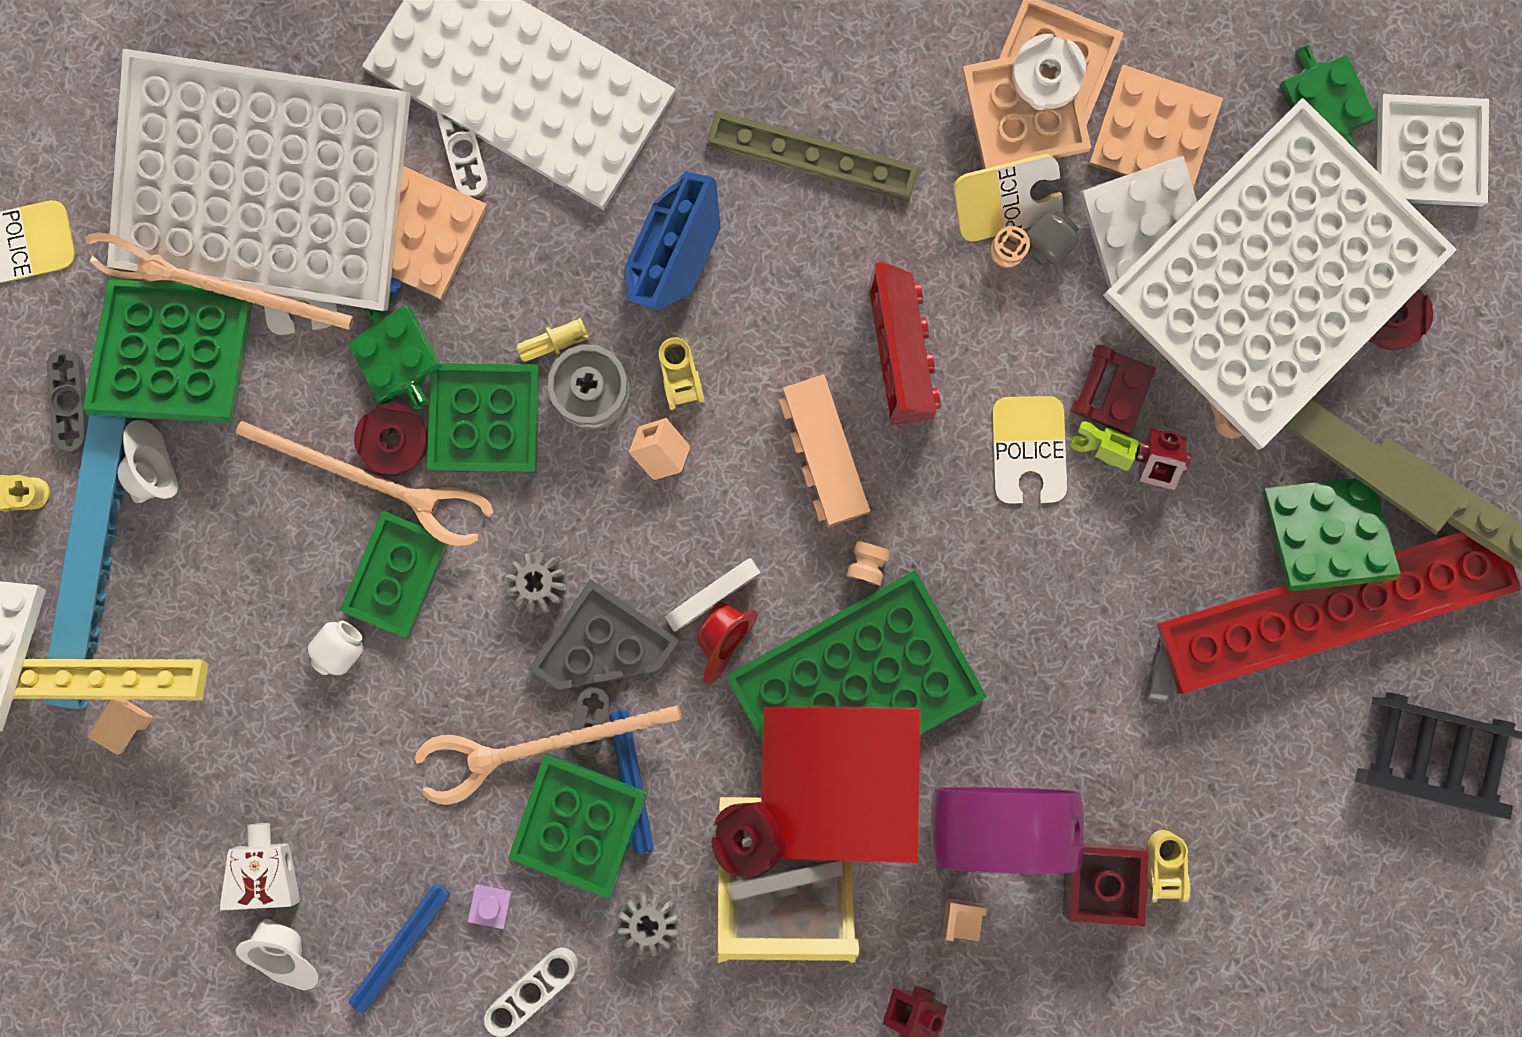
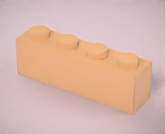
M823 374L784 387V398L778 399L784 419H792L795 432L790 433V438L796 454L803 452L807 465L801 467L807 488L811 486L815 488L818 499L812 501L818 521L825 520L827 527L869 514L870 509L825 375Z

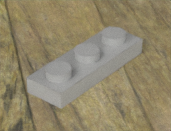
M823 861L755 878L726 883L728 898L733 901L739 900V904L742 906L762 901L761 894L775 891L776 897L798 893L797 886L812 883L813 889L828 887L835 884V877L844 876L841 861Z

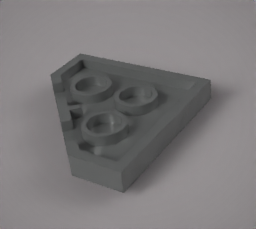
M590 579L535 658L529 670L558 690L660 671L681 640Z

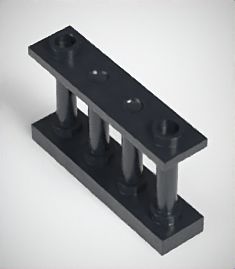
M1386 692L1385 698L1373 697L1372 704L1385 707L1386 713L1375 764L1371 763L1369 769L1357 768L1355 782L1511 820L1514 806L1501 803V795L1497 793L1509 738L1522 740V732L1515 730L1516 723L1493 719L1492 724L1409 704L1408 696ZM1401 712L1422 717L1410 773L1406 772L1405 778L1393 776V768H1390ZM1437 721L1458 726L1446 782L1442 781L1441 787L1429 785V777H1426ZM1473 730L1493 734L1482 791L1478 790L1476 796L1465 794V786L1461 785Z

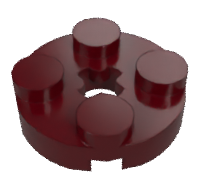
M1418 289L1397 310L1398 312H1403V318L1397 319L1396 323L1391 321L1390 318L1368 341L1386 350L1405 349L1419 341L1428 332L1433 321V306L1428 295L1424 296L1422 291Z
M383 403L376 406V409L371 410L359 420L354 433V445L362 461L370 469L383 475L396 476L414 470L424 458L428 448V431L424 421L407 406L398 403ZM391 430H397L396 434L401 438L400 443L395 444L393 449H388V444L383 442L382 438L384 435H390Z
M741 802L732 804L724 808L716 817L714 826H718L716 837L712 838V850L718 864L730 875L736 874L743 877V879L762 876L775 866L778 857L784 853L785 841L781 836L778 823L763 803ZM743 831L750 835L751 846L744 847L741 841L745 838Z

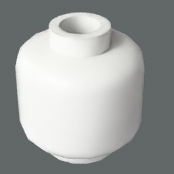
M345 621L326 623L308 645V654L312 659V667L323 675L345 674L363 652L362 635L353 625Z

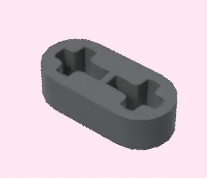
M1159 636L1156 647H1160V651L1158 654H1154L1148 682H1152L1150 689H1146L1144 700L1163 706L1171 690L1173 674L1161 637Z
M590 687L579 695L571 731L586 728V723H590L592 726L607 723L611 700L603 689ZM593 693L599 694V701L604 702L603 709H596L593 720L588 719L589 706L584 705L585 698H591ZM603 739L596 740L595 744L588 745L587 750L581 748L582 744L572 745L571 748L579 755L589 756L600 749Z

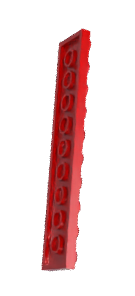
M1457 532L1395 551L1401 573L1397 580L1287 592L1286 585H1282L1157 623V628L1178 693L1184 694L1522 590L1514 565L1466 534Z

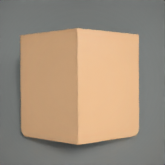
M664 418L639 426L629 453L646 473L656 480L682 472L690 446L668 419Z
M110 700L89 733L88 738L116 755L122 754L135 732L146 729L153 716L127 700Z
M946 898L942 928L944 939L953 941L954 938L979 941L982 916H986L987 907L979 902Z

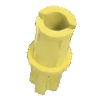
M578 318L554 329L546 328L547 333L519 343L517 351L520 359L523 362H527L553 351L558 355L560 354L559 350L589 340L581 318Z

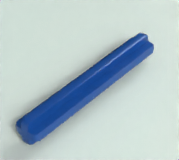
M625 709L613 711L609 714L610 722L630 717L629 712ZM625 732L624 734L613 736L621 782L643 790L633 733ZM646 802L632 838L635 854L648 853L654 848Z
M438 884L430 888L352 995L349 1004L356 1011L364 1013L368 1010L450 896V893Z

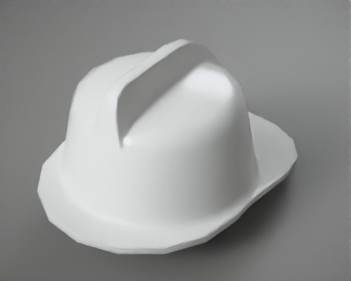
M143 420L130 422L125 427L123 433L126 455L120 462L117 471L120 483L130 493L135 503H142L154 497L161 499L172 498L177 493L178 482L161 433L152 424Z
M263 919L251 939L241 942L236 947V955L242 961L257 968L276 982L301 990L312 989L318 983V974L315 968L301 957L302 948L299 934L273 920Z

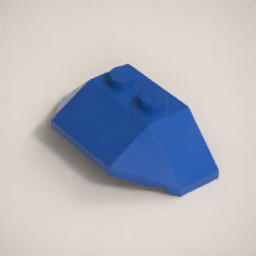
M685 171L679 177V181L669 187L653 203L625 265V278L628 289L627 300L630 303L659 311L693 292L721 229L717 183L713 177Z

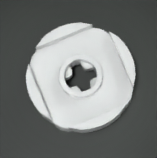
M1053 34L1036 36L1028 40L1021 47L1013 63V84L1018 94L1036 110L1054 109L1064 106L1076 97L1084 82V75L1086 73L1085 58L1079 47L1067 38L1064 41L1054 37ZM1043 64H1047L1049 68L1054 66L1057 68L1058 71L1055 73L1054 79L1049 80L1040 74L1043 70Z

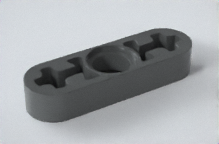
M61 349L53 352L47 360L52 437L54 444L60 450L68 453H79L84 449L89 415L83 411L86 394L84 362L78 354ZM64 358L73 363V368L67 369V380L76 382L75 386L68 384L58 385L59 382L66 383L65 373L58 370V365L64 364ZM74 392L78 398L77 406L71 411H64L61 407L62 397L66 393ZM79 416L78 421L71 420L72 430L79 433V438L74 439L71 446L70 442L64 441V435L70 434V423L62 421L61 418H76Z

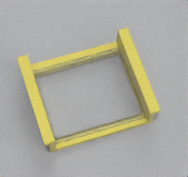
M720 797V812L727 806L736 803L761 802V798ZM743 831L745 838L741 841L744 847L751 846L750 835ZM778 858L775 866L766 874L826 860ZM841 861L844 876L835 877L834 885L813 889L812 883L797 886L798 893L783 897H776L775 891L761 894L762 901L740 906L739 900L733 901L728 898L726 883L743 880V877L736 874L730 875L719 865L718 963L727 960L849 961V963H855L856 957H858V939H855L852 862Z

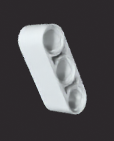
M556 948L495 1000L487 1010L484 1018L488 1032L497 1037L511 1034L566 986L577 971L578 961L575 954L566 948ZM555 958L564 959L569 965V973L557 975L551 968V961ZM526 983L536 984L541 991V997L537 1000L528 999L523 993V986ZM505 1008L510 1011L513 1019L512 1023L505 1025L498 1022L495 1017L496 1009Z

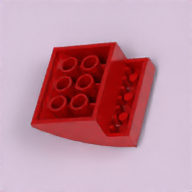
M764 707L761 803L766 806L776 819L781 836L785 841L784 853L778 858L918 864L920 709Z

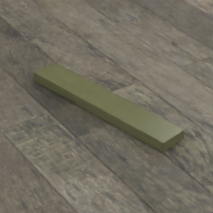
M717 110L715 111L706 142L708 147L908 202L910 201L919 169L917 165Z
M1311 399L1284 426L1286 430L1434 534L1440 531L1461 504Z

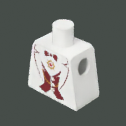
M270 823L247 825L248 846H238L229 849L227 854L220 910L291 907L299 903L300 896L289 844L271 845Z

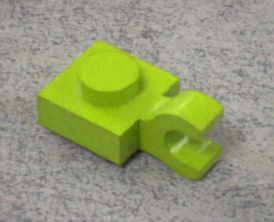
M1081 422L1078 433L1085 435L1087 438L1084 439L1074 435L1070 446L1079 452L1096 450L1095 457L1103 460L1110 466L1128 471L1134 462L1139 441L1107 426L1104 431H1101L1089 422Z

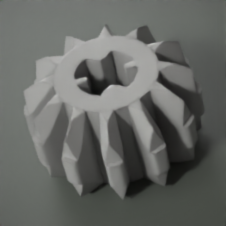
M538 552L534 564L530 554L525 553L523 554L524 567L515 561L511 563L512 568L518 571L517 576L511 574L505 576L506 581L516 583V586L507 589L506 593L508 596L520 593L514 605L520 608L528 600L527 611L529 613H535L537 601L542 611L548 612L550 610L548 598L556 604L562 601L559 596L553 593L554 590H567L566 584L556 583V579L563 578L566 572L563 569L552 572L558 564V560L554 557L544 565L545 553ZM539 573L543 575L541 578V583L544 585L541 590L534 588L533 592H531L529 588L532 584L528 580L531 575L538 577Z
M645 892L640 893V907L634 900L629 899L626 902V906L631 913L621 911L618 915V919L629 923L617 929L619 935L629 933L631 935L624 942V946L629 948L636 941L639 943L636 954L642 956L645 946H649L652 956H657V943L668 950L672 944L667 936H678L679 929L668 924L678 922L680 916L676 913L666 915L673 906L671 900L667 901L662 907L658 906L661 899L660 893H655L652 904L648 903ZM643 916H649L651 921L658 922V926L655 925L653 933H648L646 927L640 928L639 923L643 922Z

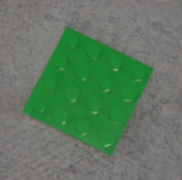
M108 279L83 411L87 415L233 423L253 303L183 283Z

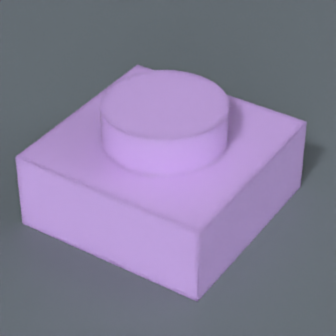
M476 884L468 922L504 929L513 891Z

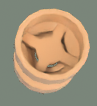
M1007 226L1001 229L990 246L992 260L1003 268L1017 266L1026 256L1030 247L1027 233L1016 226Z
M857 541L854 548L857 563L849 566L846 576L855 580L862 579L868 581V584L881 586L884 575L879 568H883V565L889 561L891 551L876 545Z

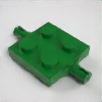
M1310 45L1299 48L1295 51V54H1297L1304 70L1298 75L1283 80L1279 85L1290 110L1303 98L1359 153L1350 134L1356 128L1372 122L1376 116L1348 55L1330 62L1317 63Z
M404 305L386 317H383L380 310L363 308L371 322V326L348 342V345L377 402L387 403L396 396L407 393L414 405V409L423 408V405L426 406L429 402L420 385L428 375L441 368L442 365L412 308Z

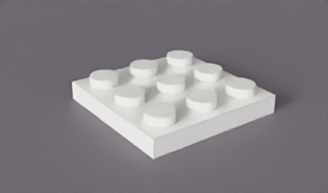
M1382 94L1378 98L1377 171L1409 203L1480 207L1488 203L1489 99Z
M1184 156L1079 192L1109 289L1197 203Z

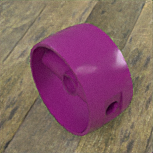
M1003 787L935 788L931 806V850L934 866L960 871L1007 874H1057L1080 871L1084 853V810L1081 792Z

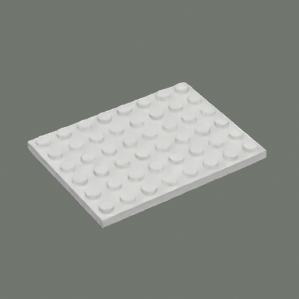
M123 49L110 234L129 241L149 255H160L166 262L175 266V268H182L186 271L189 270L197 274L200 273L208 277L218 278L219 280H225L263 292L386 311L389 305L411 92ZM109 243L107 267L138 271L139 257L120 246Z
M1302 98L1103 296L1259 450L1303 408L1457 249Z

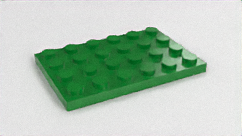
M916 570L726 675L729 684L762 743L764 707L920 709V734L987 697Z

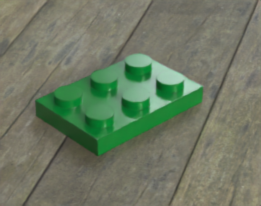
M382 510L339 611L402 637L409 638L449 544L433 537L424 527Z

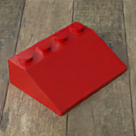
M877 262L874 264L868 289L891 425L933 419L936 415V409H941V401L938 388H932L930 374H935V365L932 352L926 353L924 339H929L927 319L920 318L918 305L923 304L921 284L914 283L913 273L884 262Z

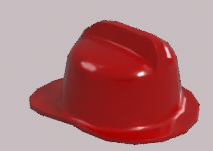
M719 602L702 620L698 628L697 639L700 648L709 659L703 675L705 684L713 683L722 674L738 644L756 623L757 611L750 610L742 613L725 602Z

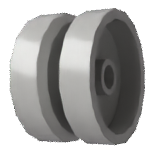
M581 344L567 349L554 361L548 374L547 390L552 404L568 423L581 429L597 430L612 425L623 415L630 401V383L622 363L611 351L598 345ZM588 384H595L597 386L596 389L590 388L588 394H585L584 389Z

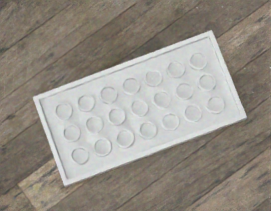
M404 0L362 65L365 72L396 90L411 92V99L436 113L438 111L443 114L444 118L450 119L451 122L458 126L462 125L466 131L474 132L478 138L602 210L608 205L676 93V89L523 0Z

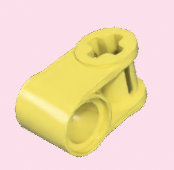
M677 337L665 340L659 349V360L670 410L676 409V405L698 400L699 403L705 402L698 371L695 370L689 345L683 339ZM673 347L681 348L685 351L686 356L684 360L679 364L667 362L665 356L669 349Z
M0 475V511L35 510L43 507L48 502L50 489L42 479L29 478L22 475ZM24 490H29V494L24 495Z
M1157 831L1151 835L1147 844V850L1149 851L1148 901L1156 903L1158 899H1179L1180 902H1188L1190 897L1187 845L1183 839L1170 831ZM1172 840L1174 842L1173 853L1168 857H1161L1159 852L1160 846L1163 842Z

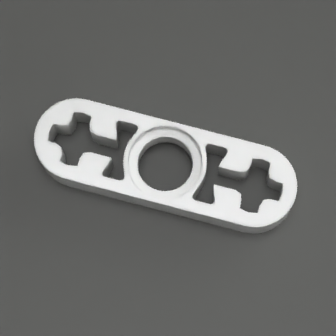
M437 111V118L455 185L462 194L474 199L478 198L486 192L488 178L476 135L469 130V132H457L448 137V132H455L450 119L444 120L443 114ZM460 140H467L473 145L472 153L466 158H458L453 154V147ZM477 160V165L470 166L475 178L481 177V181L476 183L477 189L470 190L468 185L462 186V182L467 181L464 167L457 170L456 166L469 165Z
M749 558L678 606L664 618L673 631L677 632L713 607L712 605L721 599L724 600L755 579L761 572L753 560Z

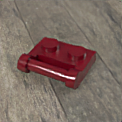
M1097 344L1092 353V356L1095 358L1079 399L1074 400L1070 411L1130 435L1156 368L1117 353L1112 348ZM1110 363L1117 366L1102 407L1099 410L1092 406V402L1107 364Z

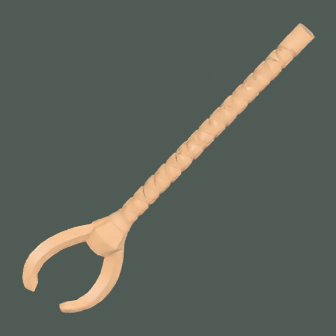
M97 232L85 237L87 244L98 241L109 242L128 250L140 258L138 271L124 272L108 268L92 256L90 262L97 269L116 279L179 281L186 285L235 297L236 299L267 306L272 309H278L286 313L289 312L297 316L300 315L301 317L321 321L329 325L332 324L350 330L353 325L354 317L230 283L225 280H219L218 278L208 277L200 273L197 274L189 270L186 271L182 268H175V266L166 262L160 255H149L136 245L115 235Z
M241 421L237 427L236 434L404 501L414 510L423 527L433 537L446 544L456 546L470 545L478 541V534L457 535L442 527L433 516L439 499L457 498L468 500L481 507L482 512L488 518L493 514L490 502L476 493L452 487L434 489L405 488V486L398 483L395 484V482L388 479L385 480L378 475L375 476L368 471L328 455H323L321 452L313 451V449L306 446L303 447V445L296 442L293 443V441L286 438L283 439V437L276 434L273 435V433L266 430L263 431V429Z
M676 705L660 709L656 712L652 711L623 720L619 719L614 722H607L602 725L599 724L558 736L554 735L549 738L506 747L505 749H492L481 746L461 736H436L426 741L418 749L414 758L416 763L423 762L427 755L437 750H456L468 754V766L473 773L454 789L435 791L431 788H423L422 794L429 801L437 804H454L474 793L489 773L507 761L510 762L518 758L539 755V753L543 754L584 742L588 743L593 740L604 739V737L608 738L624 734L625 732L636 731L637 729H645L649 726L653 727L658 724L681 720L682 716L679 706Z

